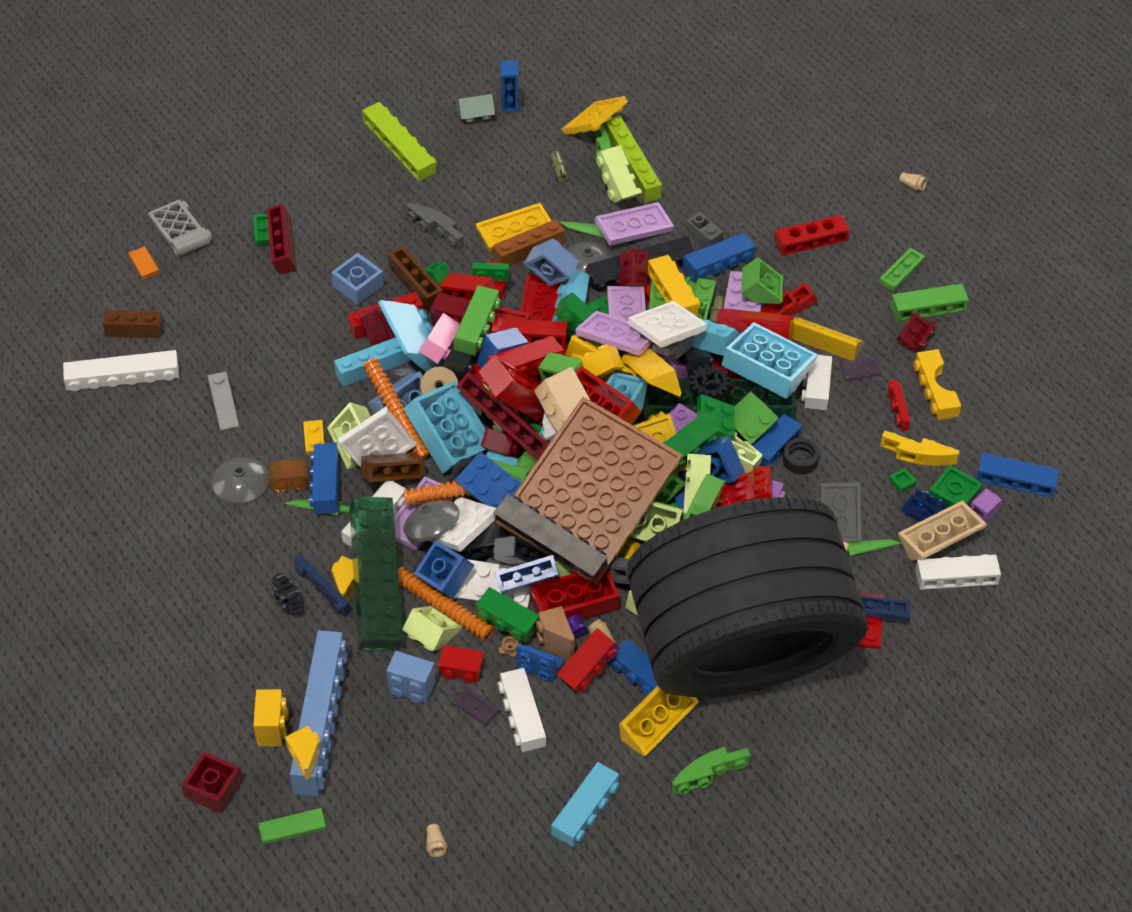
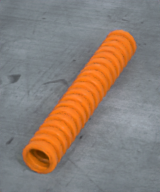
M378 358L366 361L363 368L366 369V374H369V379H372L371 383L375 384L374 388L378 389L377 393L380 394V399H383V404H386L389 411L416 443V446L410 450H412V453L416 452L422 458L427 457L430 452L426 449L427 447L423 444L424 442L420 439L421 437L404 411V405L400 403L401 399H398L395 389H392V383L389 384L390 380L386 378L387 374L383 373V368H380L381 364L378 363Z
M455 481L453 483L447 482V484L440 483L441 485H428V487L422 486L420 489L416 487L415 490L410 488L409 491L404 489L407 507L410 504L414 506L416 503L422 504V502L427 503L428 501L440 500L442 498L446 500L448 497L452 499L454 496L458 498L459 495L464 497L465 494L467 496H470V494L456 484Z
M401 567L395 572L394 582L408 589L409 592H412L415 596L427 602V604L432 605L433 608H437L439 612L441 611L442 614L456 621L457 624H461L463 628L471 631L472 634H476L478 638L481 637V640L485 641L492 635L493 625H489L487 621L481 620L472 611L469 612L467 608L459 605L458 602H454L452 598L450 599L443 592L430 586L429 583L411 573L410 570Z

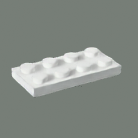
M468 560L475 566L454 598L478 602L489 587L501 593L495 572L514 566ZM530 586L503 594L522 606L529 607Z

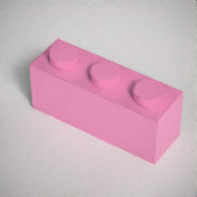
M443 313L419 352L437 364L441 358L446 359L451 351L450 349L454 343V337L460 323Z

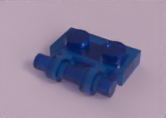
M917 488L915 494L911 495L902 506L901 512L921 522L951 506L946 504L945 500L935 498L927 490L923 491Z

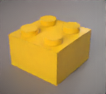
M281 689L256 690L253 727L257 746H283V739L287 736L285 721H288L289 712L287 700L283 698Z

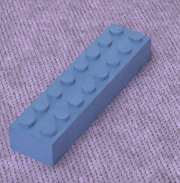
M320 630L317 632L299 730L309 726L312 732L315 731L321 741L318 744L320 753L311 778L308 780L305 779L293 759L290 778L294 795L319 797L320 790H324L325 777H323V771L328 770L326 755L331 753L332 741L330 740V735H334L335 732L333 717L338 715V704H336V701L341 698L342 687H339L340 681H344L345 677L343 664H347L348 652H346L347 642L343 641L342 632Z

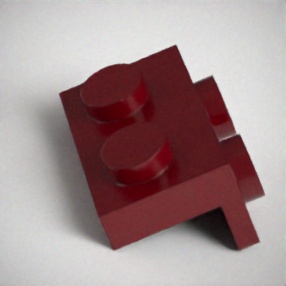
M635 248L620 252L619 286L646 287L648 252Z
M914 312L896 340L912 352H915L918 348L921 350L928 342L926 340L927 337L929 338L934 333V326L937 321L933 320L928 323Z

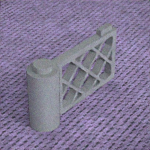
M180 199L148 212V216L170 244L177 257L210 244L212 239L210 231L208 229L205 230L203 227L201 228L188 211L189 206L185 201L181 202ZM179 205V212L171 211L172 208ZM159 213L165 214L163 218H156L155 215ZM168 215L176 216L175 220L167 219ZM180 217L188 218L187 221H179ZM164 224L171 225L170 228H164L163 226ZM176 225L183 226L182 230L175 229ZM188 227L196 228L192 231L187 230ZM172 234L179 235L178 237L171 239Z

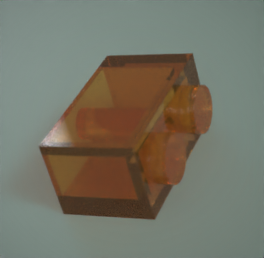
M307 458L268 462L271 491L283 492L286 489L295 488L302 490L305 487H310Z

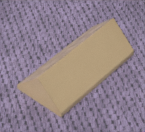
M961 501L899 532L898 536L908 558L911 561L922 560L985 528L987 524L964 501Z

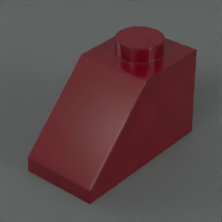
M489 428L485 429L481 447L517 459L521 451V445L513 437Z

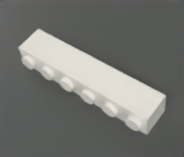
M176 350L63 363L64 383L66 390L71 391L85 388L97 389L102 386L115 387L120 384L134 385L138 382L152 383L156 380L171 381L174 378H179Z

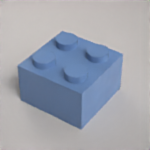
M550 239L533 247L524 265L545 283L552 286L570 278L579 261L572 253L563 248L558 241Z
M359 253L331 272L333 287L357 305L384 286L383 271Z
M395 651L386 670L388 691L396 697H408L415 703H427L436 684L434 662Z

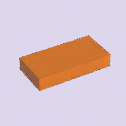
M145 246L128 253L142 279L159 274V269Z

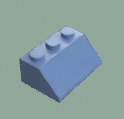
M421 372L409 373L392 386V389H395V394H398V399H401L400 403L404 405L403 408L413 399L423 395L420 386L423 377ZM380 394L368 402L374 414L386 407V404H383V399H380Z

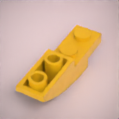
M884 431L880 445L883 448L897 452L896 459L931 466L956 464L960 452L952 447L936 443L933 440L923 438L922 442L918 443L888 431Z

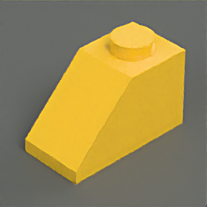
M341 556L339 561L334 563L331 570L337 591L348 600L364 575L363 564Z
M306 726L286 736L285 740L287 749L305 779L308 780L311 778L319 756L318 744L321 741L315 731L312 732L309 726Z

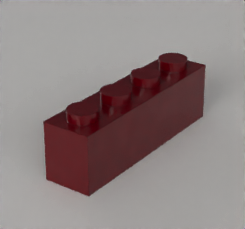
M283 204L266 208L271 262L279 274L296 270L291 216Z

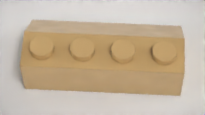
M572 367L545 379L534 390L557 433L581 398L585 397L590 400Z

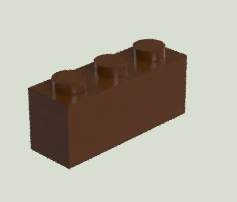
M105 310L103 327L106 337L161 338L163 321L161 311Z
M416 452L361 456L360 475L368 482L423 478L424 459Z

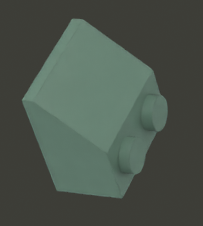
M492 94L455 100L460 120L464 119V122L475 121V117H481V120L491 119V115L495 114Z

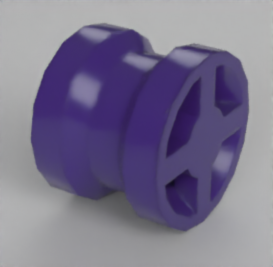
M573 615L567 619L575 640L587 634L588 628L582 623L583 620L580 615Z

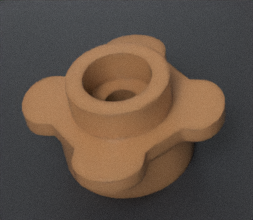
M511 636L505 637L502 640V646L499 647V653L516 657V647L518 644L522 645V643Z

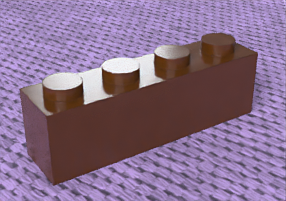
M404 246L389 252L388 261L391 271L411 293H417L423 307L430 312L435 298L439 292L443 293V290Z

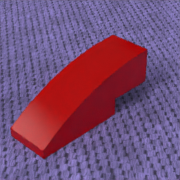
M804 282L792 292L786 290L783 293L782 303H769L761 309V312L795 315L810 307L818 299Z

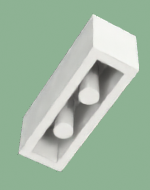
M818 355L807 372L808 375L804 377L803 387H806V390H802L801 401H805L804 408L827 410L832 356Z

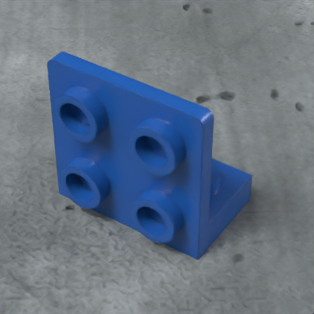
M518 644L516 647L517 668H524L526 674L533 673L538 675L541 680L555 681L557 673L564 664V659L528 645Z

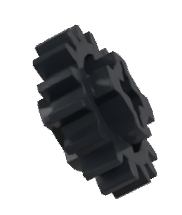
M705 364V368L702 369L699 366L698 371H692L689 388L692 389V394H698V397L702 394L713 399L717 397L721 400L722 395L726 396L728 390H730V377L727 376V371L722 372V367L716 369L715 365H712L709 368Z
M281 572L272 577V584L274 585L272 589L276 602L279 603L282 609L285 608L291 616L300 612L301 604L299 601H301L298 587L295 586L292 579L285 576V573Z

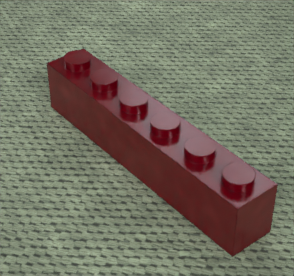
M468 372L456 388L539 460L551 442L510 406H506L501 399L496 400L490 393L492 390L475 375Z

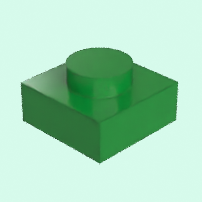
M906 468L889 476V481L900 493L915 486L917 482Z

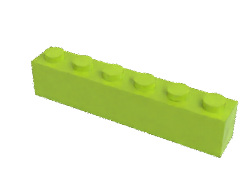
M378 102L362 110L364 123L418 181L436 173L437 162L435 158L431 157L423 146L421 147L417 139L408 133L406 127H403L398 119L390 114L387 107Z
M621 116L613 117L611 120L604 122L611 146L621 145L629 163L627 166L629 173L634 174L635 180L633 182L636 188L641 189L642 193L640 195L644 202L661 198L662 184Z

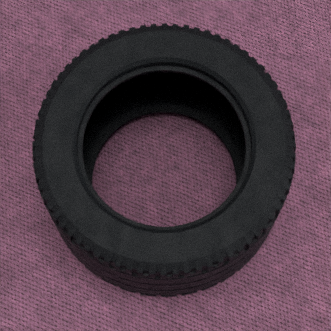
M773 497L748 500L711 509L682 520L656 534L642 544L627 562V577L655 681L662 691L672 695L718 697L750 692L781 684L809 674L836 661L858 645L866 636L868 630L867 618L836 517L828 505L817 500L799 497Z

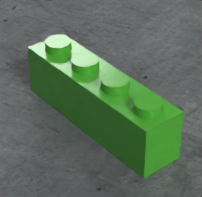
M956 284L892 294L890 306L897 322L909 320L914 312L921 317L966 311L969 299L963 285Z
M477 286L454 337V350L475 356L478 349L482 348L483 337L488 335L489 323H493L495 310H498L501 304L498 290Z

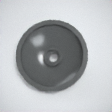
M594 241L577 242L566 249L579 261L576 268L586 273L585 267L588 264L614 257L606 246Z
M251 457L231 458L219 465L212 476V487L215 494L220 499L232 504H245L258 499L265 493L270 483V475L266 466L259 460Z
M435 500L424 503L407 517L403 526L404 534L409 540L415 542L435 539L448 532L457 523L460 511L455 503L447 500Z

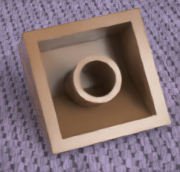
M562 606L539 612V621H536L538 643L543 644L546 651L569 660L574 655L575 639Z

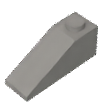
M221 372L207 375L220 430L239 427L227 373Z

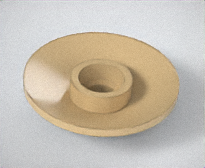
M434 367L423 375L420 385L421 392L424 395L437 389L436 384L439 382L444 386L455 380L458 383V380L451 370L445 367Z

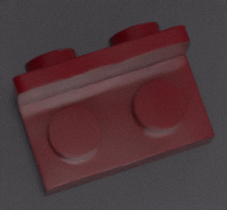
M380 307L359 315L371 347L396 337Z

